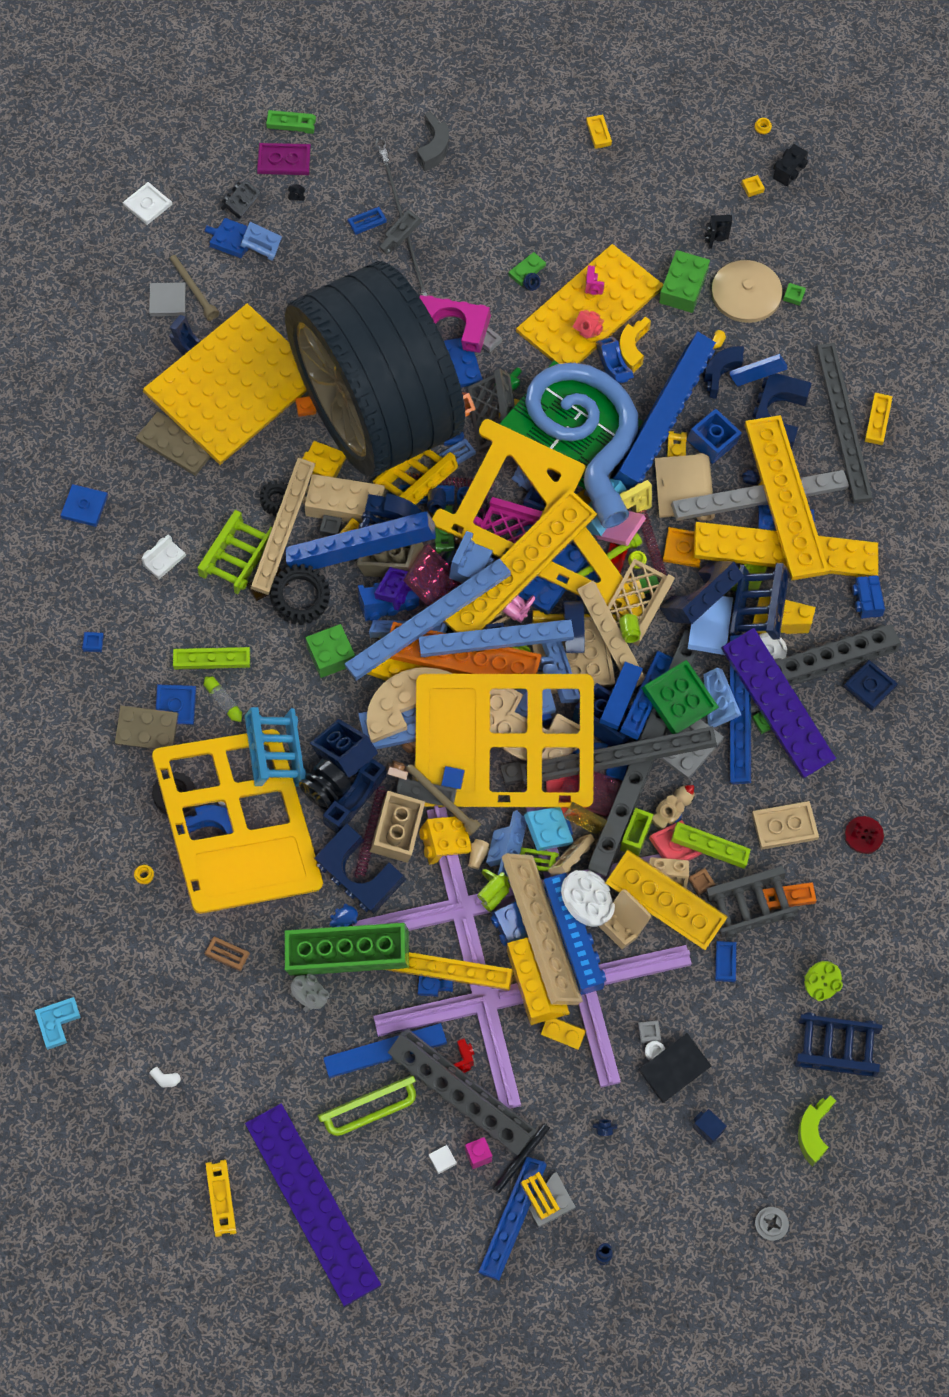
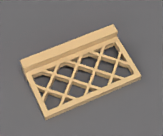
M636 559L632 561L608 608L611 610V614H616L618 620L616 623L620 626L619 611L628 609L629 614H633L631 608L641 606L643 614L638 616L641 635L639 636L640 639L633 643L639 646L675 577L669 574L666 576ZM634 566L642 568L644 575L634 577L632 571ZM655 575L661 579L659 584L651 586L648 577ZM645 578L648 587L638 589L636 580ZM633 581L635 591L626 593L624 584ZM649 590L651 599L642 602L640 593ZM637 594L639 603L630 605L627 596ZM624 597L627 606L617 609L616 599Z

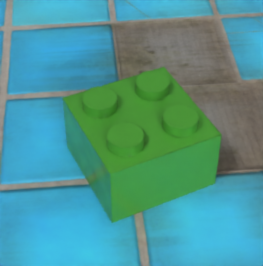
M341 624L305 637L306 647L320 678L346 669L345 663L355 657Z

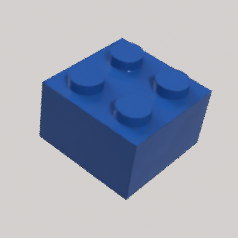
M715 409L690 430L687 441L700 453L709 456L710 462L713 464L737 444L742 432Z

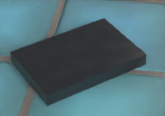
M686 1033L638 1070L662 1103H664L709 1069L711 1064L689 1034Z

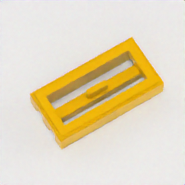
M539 1172L520 1183L540 1220L560 1210ZM536 1179L553 1209H550V1207L548 1206L545 1198L543 1197L540 1189L538 1188L535 1182ZM530 1183L532 1185L540 1202L546 1210V1213L543 1214L540 1206L538 1205L535 1197L533 1196L527 1184Z

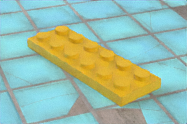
M630 850L625 852L605 882L619 893L623 889L627 890L650 914L704 950L707 949L728 918V916Z

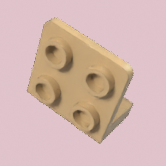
M625 889L620 891L613 902L615 910L611 919L599 926L621 949H624L638 938L651 918V914Z

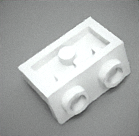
M167 535L165 538H161L151 550H147L143 554L142 562L143 566L159 580L180 562L186 554L172 542V537Z

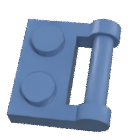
M249 222L240 246L254 250L273 261L282 236Z

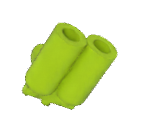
M483 869L482 874L489 882L478 893L477 897L482 901V906L489 912H492L509 893L511 886L508 882L509 878L505 876L504 872L496 875L488 869Z

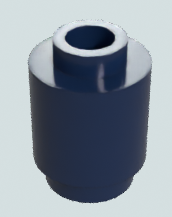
M433 488L428 492L427 508L432 514H435L438 509L445 510L446 492L441 488Z

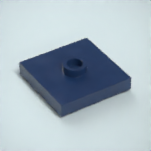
M868 660L843 687L873 711L897 687L898 683Z

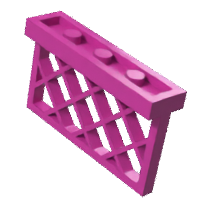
M492 497L489 502L490 508L480 527L485 530L492 528L494 534L498 536L509 533L511 539H508V541L515 544L526 533L523 527L528 524L534 525L540 519L543 511ZM493 513L501 516V519L494 522L490 520ZM517 520L518 524L508 527L507 521ZM504 523L506 529L496 532L494 526ZM521 528L523 534L513 537L511 531Z

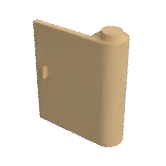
M698 453L696 455L655 458L659 518L675 517L671 507L672 501L713 494L709 456L704 453ZM715 514L696 518L699 521H710L714 519Z

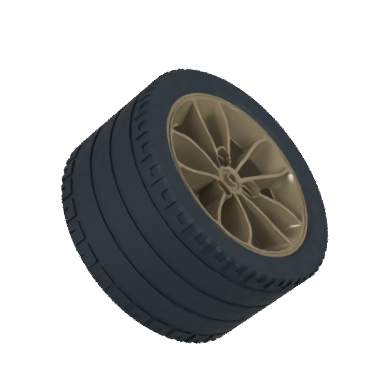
M376 261L288 303L285 311L286 331L301 378L331 437L348 461L359 472L366 476L374 477L462 433L465 425V405L452 359L426 306L411 284L395 267L383 261Z

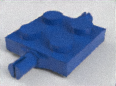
M224 218L221 225L216 229L208 225L205 227V233L214 235L209 242L211 248L241 259L245 252L249 250L247 247L243 248L240 246L248 226Z

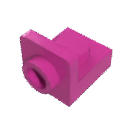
M588 265L585 293L602 295L604 282L597 281L598 273H595V266Z

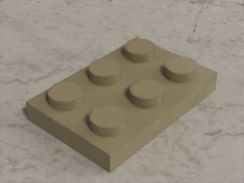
M120 705L115 744L149 749L173 746L179 713Z

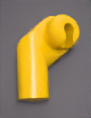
M717 330L714 333L713 341L716 343L713 349L720 348L726 339L725 332Z

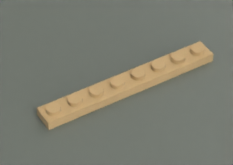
M301 458L297 459L251 589L269 595L316 463Z

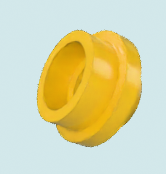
M760 118L756 121L754 128L759 134H767L771 131L772 125L769 119Z
M141 865L136 868L134 878L139 884H148L154 878V871L148 865ZM142 873H148L147 877H141Z

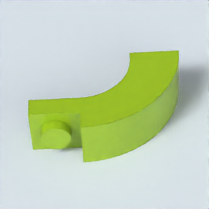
M831 1095L826 1100L822 1098L815 1108L810 1104L799 1124L798 1141L800 1149L812 1167L829 1148L820 1138L818 1125L819 1121L836 1102Z

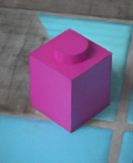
M485 1137L465 1145V1152L472 1169L492 1162V1154Z

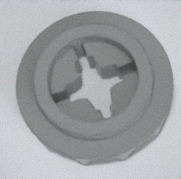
M767 1207L757 1214L755 1226L757 1233L763 1239L775 1241L785 1236L789 1228V1221L782 1210L776 1207ZM774 1217H776L775 1225L777 1226V1228L773 1227L771 1230L767 1231L768 1223H766V1221H771L772 1219H774Z

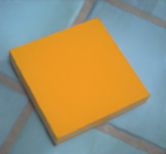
M668 527L663 562L699 568L701 559L694 558V531Z

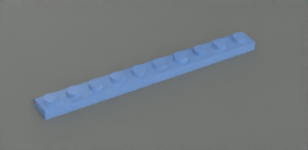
M499 558L346 662L345 667L357 681L511 576V571Z

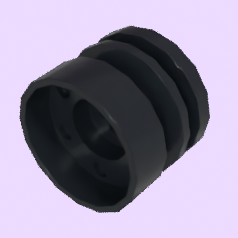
M323 758L313 767L315 775L307 773L305 775L306 779H302L299 782V786L314 804L327 811L334 801H338L336 795L343 796L351 788V783L337 766Z

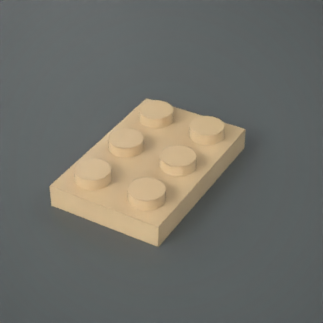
M810 801L752 812L761 850L819 839Z

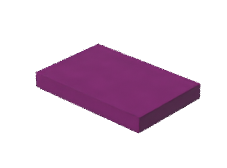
M259 143L257 174L309 175L311 144Z

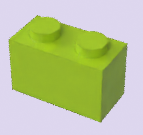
M635 808L621 843V851L626 852L630 850L639 857L654 814Z

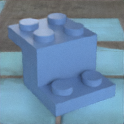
M466 531L451 563L449 578L459 583H464L494 561V558H491L493 550L472 541L473 533Z

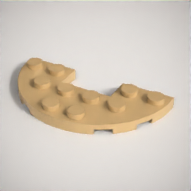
M414 668L400 672L385 681L373 695L367 711V731L371 742L374 743L407 730V724L401 713L416 708V679L419 675L453 673L437 668Z
M514 689L491 690V733L527 732V718L515 712L523 694ZM557 713L549 729L547 730L542 727V731L545 734H577L580 731V725ZM501 747L512 756L527 761L526 748ZM544 748L542 750V760L567 756L578 748Z

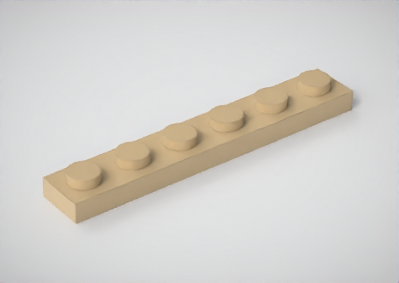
M594 580L578 588L577 591L619 671L621 672L625 662L639 667L627 642L622 638L621 631ZM643 672L639 677L636 687L640 686L645 679Z

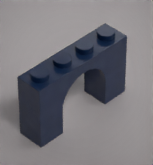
M778 373L769 375L768 378L764 377L762 384L764 392L759 393L757 403H760L759 408L755 407L752 417L755 419L771 417L767 408L777 401H787L805 406L812 383ZM784 424L792 450L798 427Z
M709 561L698 572L705 583L703 587L687 596H671L659 607L666 619L673 623L693 624L744 577L734 561Z
M346 824L315 857L318 862L316 866L323 873L328 871L332 875L330 879L337 886L342 884L346 888L344 892L352 900L356 897L360 901L358 905L366 913L370 910L374 914L405 882L406 878L389 862L369 882L355 883L349 880L345 870L346 862L350 855L363 843L364 839L352 827Z

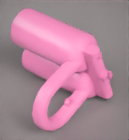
M518 595L502 612L512 620H517L521 623L528 616L527 613L530 611V606L534 602L535 596L532 595L525 601Z

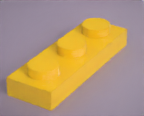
M880 393L874 394L865 442L883 445L893 396Z

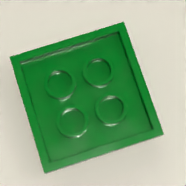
M687 660L641 688L672 734L680 733L719 708Z

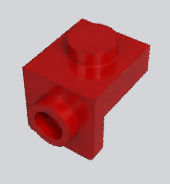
M464 1038L457 1041V1047L463 1061L453 1064L463 1073L468 1072L474 1066L472 1055H474L473 1048L470 1043H466Z

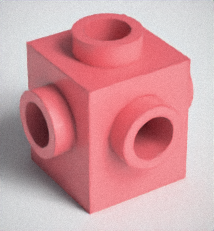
M580 311L573 328L578 330L581 336L592 338L602 332L604 320L594 311Z

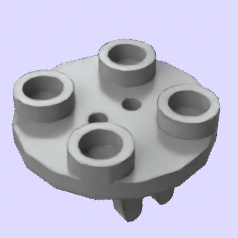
M313 974L297 976L290 985V995L305 1006L303 1008L305 1012L309 1009L322 1008L330 996L329 992L323 988Z

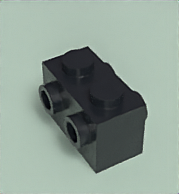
M795 144L790 149H786L782 159L777 160L773 167L775 170L773 179L788 187L792 181L796 180L801 169L806 167L808 151Z

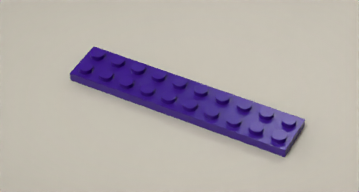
M282 1103L246 1122L245 1125L343 1306L345 1307L381 1287L380 1281Z

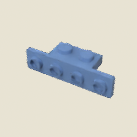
M517 810L513 811L509 827L494 830L486 861L490 867L500 865L498 875L504 872L507 877L502 856L507 853L520 854L527 826L525 817Z

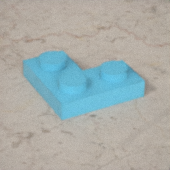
M74 997L35 1010L47 1050L67 1043L61 1024L81 1018Z

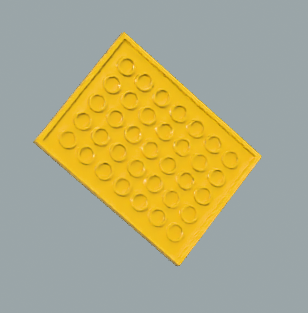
M247 303L144 387L143 392L221 465L292 405L296 398H300L306 393L307 389L297 368L289 342Z

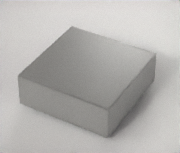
M658 1020L638 1022L641 1044L651 1041L661 1042Z

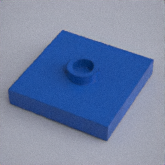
M72 484L60 515L61 518L97 527L108 493Z
M157 684L156 710L179 713L177 724L194 725L197 687Z

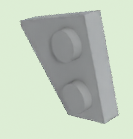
M557 1172L553 1173L546 1185L560 1210L540 1220L533 1205L531 1204L529 1207V1211L538 1228L576 1208ZM541 1190L550 1209H553L543 1190ZM537 1196L536 1201L544 1214L546 1210Z

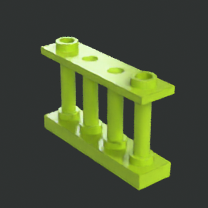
M234 510L197 568L199 576L206 579L208 574L219 576L233 583L234 593L238 595L241 590L246 588L249 576L262 558L273 527H270L267 533H263L245 524L242 519V513ZM237 530H242L262 541L255 548L234 538V534ZM232 544L252 554V557L248 563L226 553L224 550L226 546ZM218 559H223L242 568L243 571L239 577H236L215 567V563Z

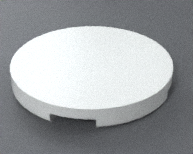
M575 870L564 879L561 887L562 899L567 910L576 920L587 926L597 927L606 923L613 916L615 904L609 892L611 890L599 875L592 871Z

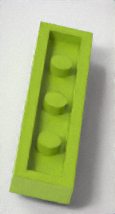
M250 647L173 649V668H250Z
M680 822L676 823L671 842L743 869L747 866L751 851L749 848Z

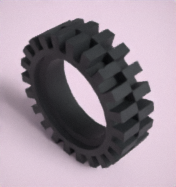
M297 564L292 565V568L286 567L284 571L279 572L278 577L276 576L271 589V604L274 605V611H278L280 618L282 616L285 617L284 621L288 622V620H291L292 624L296 625V622H300V625H304L305 622H308V624L312 623L314 619L317 620L320 615H323L329 603L330 589H328V581L325 582V576L320 575L319 570H312V566L305 568V564H301L300 567H297ZM296 579L310 582L317 591L318 599L316 603L306 610H297L290 607L283 597V589L286 584Z

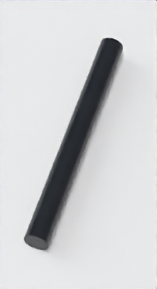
M544 1123L527 1146L493 1187L498 1193L502 1191L524 1163L526 1157L531 1154L549 1131L550 1127Z

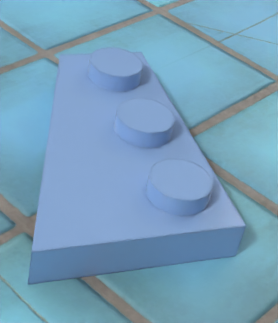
M715 668L703 674L704 686L719 707L707 715L708 725L714 728L741 716L723 669Z

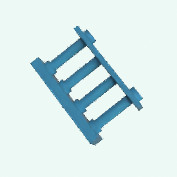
M251 707L245 714L254 785L263 786L269 777L294 778L295 787H298L299 782L305 779L306 770L303 768L297 728L298 717L295 715V709L291 708L285 717H262L259 715L258 707ZM261 724L286 725L287 735L264 734ZM264 742L288 743L289 752H267L264 750ZM266 760H291L292 770H269Z

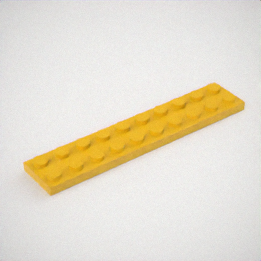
M781 415L745 421L746 432L791 581L828 575L827 562Z
M569 489L500 558L511 571V576L443 622L455 633L483 630L597 516V513Z
M703 522L695 523L694 558L734 561L740 564L776 567V563H784L788 569L777 531ZM818 536L829 569L828 574L854 577L878 575L877 542Z

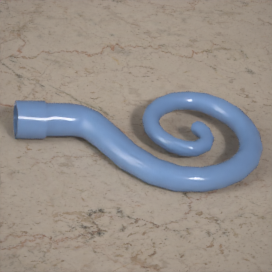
M556 364L536 375L528 386L525 399L528 414L536 426L547 435L559 440L576 441L592 434L599 424L600 411L596 402L585 394L574 393L567 395L561 401L562 409L569 410L573 405H580L586 409L588 418L580 427H564L547 417L542 409L541 398L546 388L560 381L573 380L598 389L612 402L619 415V427L613 439L587 465L584 474V485L603 528L618 526L629 517V512L619 493H616L608 476L627 455L638 434V412L630 395L607 373L586 364Z

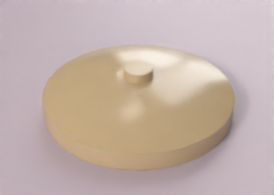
M740 260L725 265L717 272L713 279L711 295L715 306L725 316L735 321L752 323L768 318L777 310L782 298V285L775 272L766 265L756 261Z

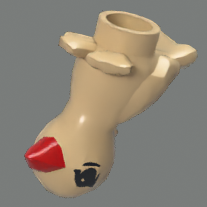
M694 785L678 787L674 795L667 796L666 799L659 803L656 807L657 813L654 814L652 821L656 827L664 829L668 823L672 824L678 820L682 812H684L685 806H688L694 800Z

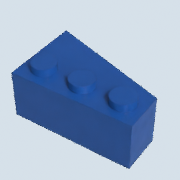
M374 583V587L369 588L358 585V599L365 621L378 620L385 615L394 616L399 611H411L419 606V596L415 585L408 592L405 603L401 604L398 611L394 610L392 602L375 599L374 593L380 583Z

